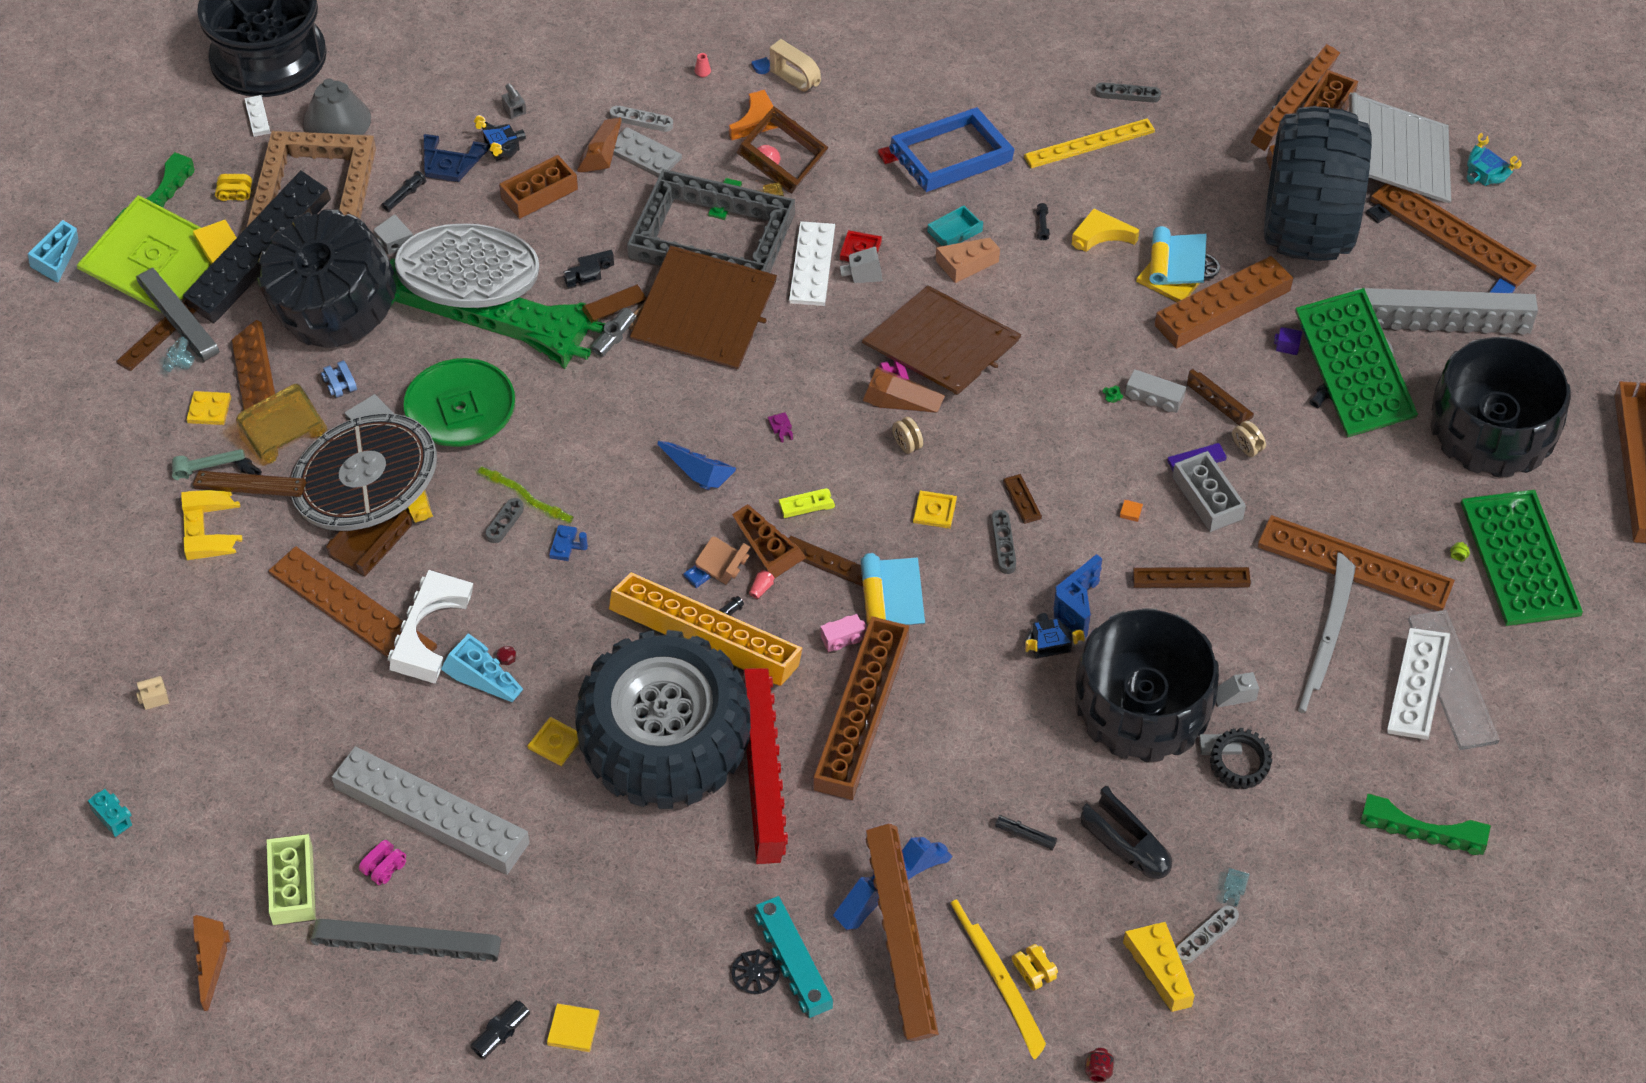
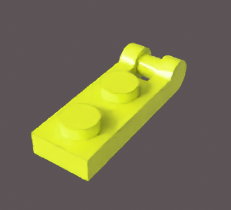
M821 489L779 499V506L784 518L822 509H832L835 507L833 499L830 498L831 493L829 489Z

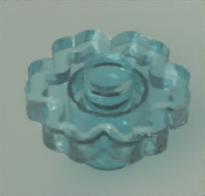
M181 336L173 346H170L162 369L171 372L175 366L187 370L191 367L195 357L192 356L191 352L185 350L188 342L187 339Z

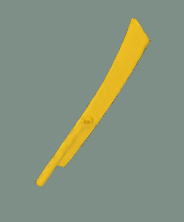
M957 899L953 900L950 903L997 984L1020 1029L1027 1048L1035 1060L1044 1050L1046 1042L1034 1018L979 924L972 925Z

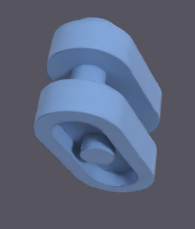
M344 360L337 362V369L333 370L329 365L323 368L324 372H321L323 381L329 383L327 387L331 396L335 395L336 398L343 395L342 390L348 388L349 392L357 390L354 378ZM341 375L344 381L339 383L337 376Z

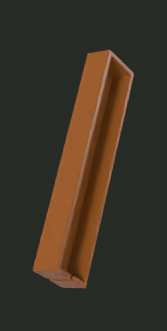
M1619 381L1614 398L1633 542L1646 543V383L1640 382L1635 397H1632L1637 385L1636 382Z

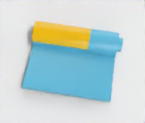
M1163 226L1156 227L1153 230L1150 282L1155 285L1204 283L1207 235L1171 236L1168 228Z
M874 553L865 554L860 561L867 626L871 616L905 625L925 624L918 558L880 560Z

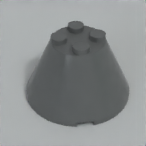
M330 78L325 79L316 88L303 118V126L308 133L363 135L371 124L369 108L347 84Z

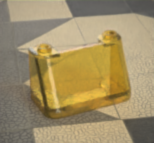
M293 384L239 413L236 418L240 438L263 466L273 463L277 459L278 448L309 432L315 438L322 436L328 431L323 419L299 384Z

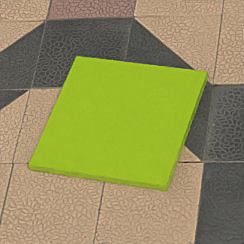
M138 195L77 264V269L161 312L139 285L136 279L137 275L153 267L182 301L184 299L183 294L211 266V263L193 235V231L201 227Z

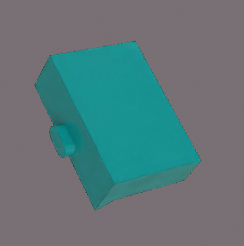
M963 205L928 224L927 232L941 246L962 243L982 232L983 221H980Z

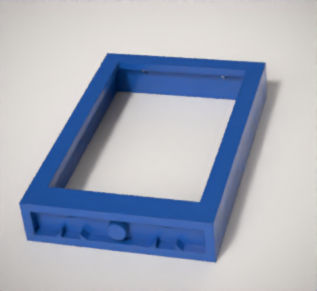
M978 107L892 136L889 146L890 152L896 156L900 164L908 170L909 174L914 177L918 185L925 192L1006 164L1013 160L1014 154L1012 145ZM972 124L995 150L930 173L907 146Z

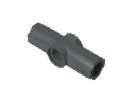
M623 308L613 321L605 324L604 331L591 345V350L600 357H604L614 344L619 343L623 339V333L636 319V315L630 309Z

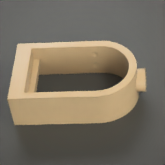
M782 39L770 47L771 72L803 92L809 90L812 86L816 87L820 84V70L814 60ZM786 61L799 68L803 74L787 65Z

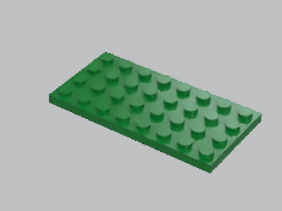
M1365 288L1295 308V313L1347 438L1417 418L1418 413Z
M1535 490L1463 498L1461 500L1462 509L1506 626L1582 616L1583 610Z

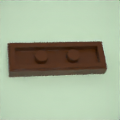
M1018 474L1004 478L1003 483L1023 523L1026 524L1042 519V515L1022 475Z

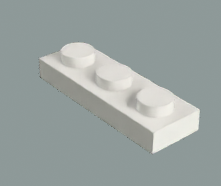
M262 96L244 98L253 136L270 134Z

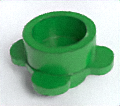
M1119 386L1106 387L1102 391L1107 402L1115 403L1123 399Z

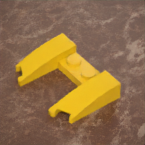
M213 490L181 492L185 531L184 552L187 560L236 553L233 546L236 541L242 542V535H205L204 512L240 507V503L238 501L234 502L230 497L232 496L231 492Z

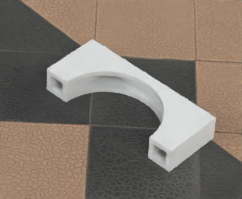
M428 570L426 577L421 578L419 585L421 589L415 592L413 598L415 603L413 606H409L407 612L408 619L402 623L400 630L402 633L397 635L394 643L395 649L390 651L388 661L390 662L391 671L436 683L442 668L443 657L433 653L422 644L418 638L416 627L423 617L435 610L450 607L466 609L472 595L473 583Z

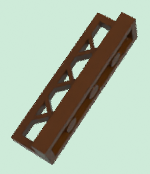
M1194 369L1189 371L1187 385L1240 426L1242 422L1253 418V412L1204 374L1198 373Z

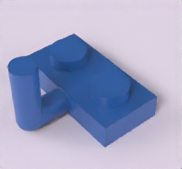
M558 525L549 555L550 559L569 561L572 549L586 550L588 548L587 534L581 532L579 534L580 542H576L577 527Z

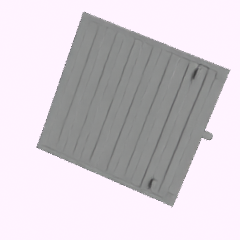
M1350 92L1348 95L1349 112L1356 114L1359 121L1368 123L1372 134L1369 178L1450 203L1449 125L1360 96L1355 92Z

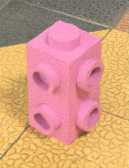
M857 614L846 616L843 619L828 622L821 626V639L828 652L837 651L845 646L858 644L863 641L867 628L865 622L860 620Z

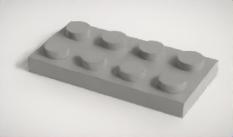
M628 127L618 135L613 153L658 177L662 169L671 170L682 159V154Z

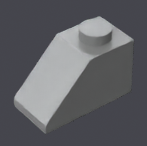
M1254 673L1234 675L1220 684L1216 699L1217 706L1224 707L1256 701L1259 686Z

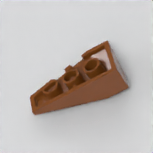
M621 117L607 119L603 122L580 158L578 172L610 168L622 121Z

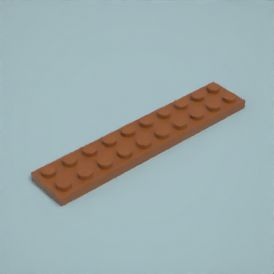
M1386 183L1371 196L1373 203L1381 204L1394 216L1497 279L1507 281L1516 288L1536 269L1537 265L1418 193Z
M1273 515L1270 516L1258 543V548L1336 575L1337 553L1340 552L1356 566L1354 582L1441 613L1455 582L1454 579Z
M297 546L268 570L269 574L386 657L389 656L391 650L395 649V639L397 635L402 633L400 630L403 620ZM416 630L422 644L433 652L437 648V644Z

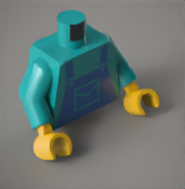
M1480 133L1478 135L1479 143L1474 146L1468 157L1467 166L1469 168L1467 173L1469 175H1467V180L1470 184L1479 181L1484 186L1503 183L1513 173V169L1521 167L1522 162L1519 160L1517 163H1514L1518 158L1513 156L1510 158L1509 164L1488 148L1484 147L1482 149L1483 145L1488 144L1489 138L1487 136L1484 141H1481L1483 133Z

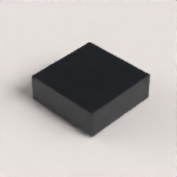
M1376 204L1366 210V214L1377 223L1391 216V212L1381 204Z

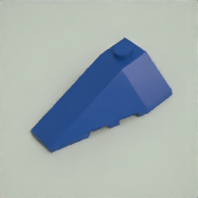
M658 441L657 443L693 481L700 483L699 486L704 489L710 490L711 487L719 488L736 470V467L719 460L706 458V455L690 452V449L666 441Z

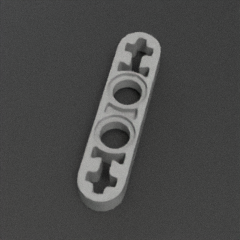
M613 106L610 109L611 119L621 117L622 123L663 132L673 129V119L669 116L624 106ZM631 116H637L638 118H636V119H631L630 117H631ZM648 119L654 120L653 122H650V123H649V122H646V120H648Z
M1224 906L1178 945L1176 950L1182 964H1189L1237 923L1239 913L1236 908ZM1225 913L1227 915L1233 914L1232 918H1227L1223 924L1222 920L1225 918ZM1211 925H1216L1219 927L1220 931L1218 933H1212L1208 929V927ZM1202 938L1205 944L1199 946L1195 944L1194 939ZM1191 946L1192 949L1189 951V955L1181 956V952L1185 953Z

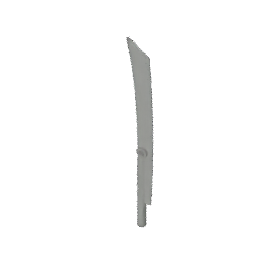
M1340 552L1337 553L1336 576L1329 613L1298 708V712L1306 713L1313 689L1320 690L1336 645L1352 587L1356 566Z

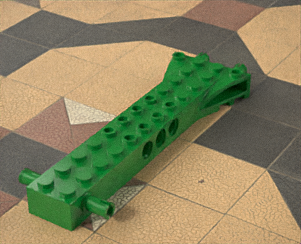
M392 258L390 260L396 284V295L392 304L395 301L524 341L538 352L546 354L550 360L559 363L564 369H566L573 355L588 360V357H590L591 349L579 346L588 330L600 334L604 331L606 323L598 321L591 323L582 310L583 306L586 305L583 302L546 306L518 297L506 303L478 308L438 304L426 300L407 289L397 276L395 259Z

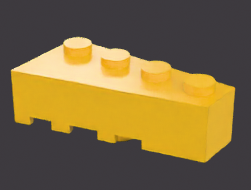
M1166 922L1125 931L1123 944L1132 953L1133 958L1137 964L1139 963L1145 975L1153 983L1156 991L1171 1012L1192 1007L1195 995Z

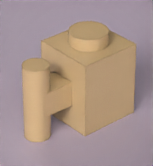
M161 676L137 682L138 689L140 690V692L136 693L139 704H144L145 710L169 703Z

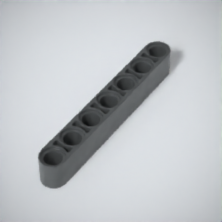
M153 267L136 276L141 288L195 354L203 359V362L220 353L214 340Z

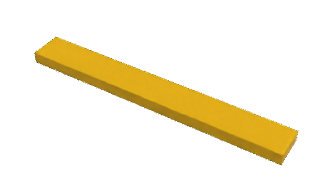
M1148 118L1032 151L1024 154V158L1030 168H1035L1155 133V129Z

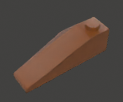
M877 366L863 401L879 408L938 412L945 395Z
M195 915L193 916L194 940L197 943L198 953H200L196 955L199 972H202V974H198L200 1002L203 1010L208 1011L227 953V943L231 942L230 931L225 929L223 922Z

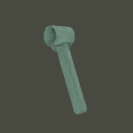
M239 449L191 461L185 456H176L172 459V477L175 480L180 478L188 479L194 470L243 460L245 458L244 451Z

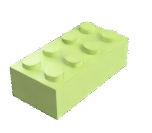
M309 834L267 839L269 914L273 925L316 920L313 847Z

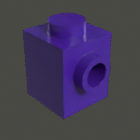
M1281 327L1280 334L1275 335L1274 344L1277 345L1276 351L1298 355L1303 331Z

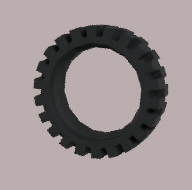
M1234 728L1229 732L1227 730L1218 737L1211 750L1212 771L1215 770L1214 775L1216 778L1220 777L1219 781L1221 783L1227 782L1226 786L1230 788L1232 785L1235 786L1234 789H1240V787L1243 789L1253 788L1265 779L1271 768L1273 758H1271L1272 751H1269V744H1265L1263 737L1258 738L1259 734L1257 732L1251 734L1252 730L1250 729L1244 731V728H1239L1236 731ZM1232 742H1241L1252 747L1260 757L1259 769L1254 774L1246 776L1230 771L1222 761V751L1225 746Z

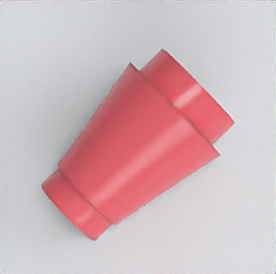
M705 53L697 55L694 71L699 77H707L711 73L709 61Z
M766 570L757 573L749 595L759 599L774 584V576Z

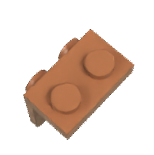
M713 536L697 558L695 565L727 585L731 577L735 579L741 570L738 568L740 563L744 565L750 556L747 554L750 546L743 543L739 551Z

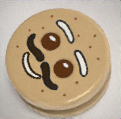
M905 417L901 421L893 423L892 429L895 440L906 454L912 453L914 449L922 448L923 437L919 427L912 418Z
M1244 421L1240 426H1236L1232 430L1234 442L1248 457H1254L1258 452L1265 449V438L1258 427L1252 422Z

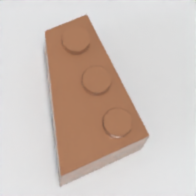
M990 237L936 247L935 261L957 283L998 263L1000 248Z

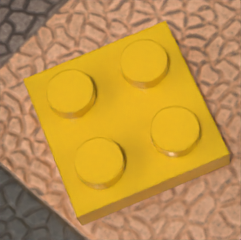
M194 391L187 423L224 425L231 394Z

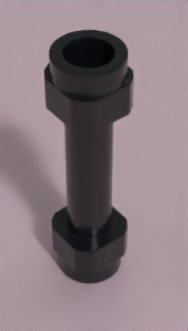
M1040 203L1036 209L1040 223V229L1037 233L1039 240H1048L1050 230L1047 228L1046 223L1048 207L1045 203Z

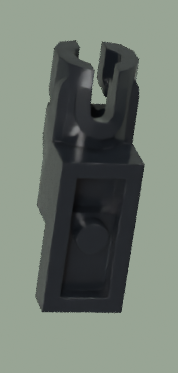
M612 249L577 258V267L563 271L564 281L567 288L571 289L577 287V282L583 286L586 283L601 280V269L614 266Z

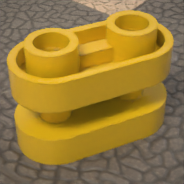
M246 174L219 175L215 190L216 198L221 201L248 200L251 193L252 178Z
M1032 944L1027 947L1026 956L1021 951L1012 955L1014 966L1031 990L1035 991L1041 988L1042 979L1047 983L1057 979V967L1047 959L1042 946ZM1031 962L1034 964V966L1036 967V969L1038 970V972H1037V971L1035 970V968L1032 966Z

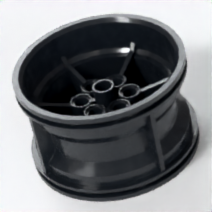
M199 0L197 13L200 26L206 37L212 41L208 53L211 71L216 80L230 91L250 97L283 95L303 87L314 79L322 69L326 60L327 50L324 36L314 23L318 14L317 0Z

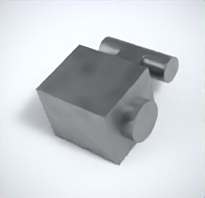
M507 84L505 88L508 93L501 95L503 108L511 119L527 114L525 101L511 84Z

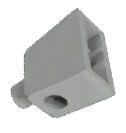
M396 215L391 216L374 229V236L388 255L398 252L401 245L413 236V233Z
M876 247L850 254V264L840 266L841 275H852L854 283L883 281Z

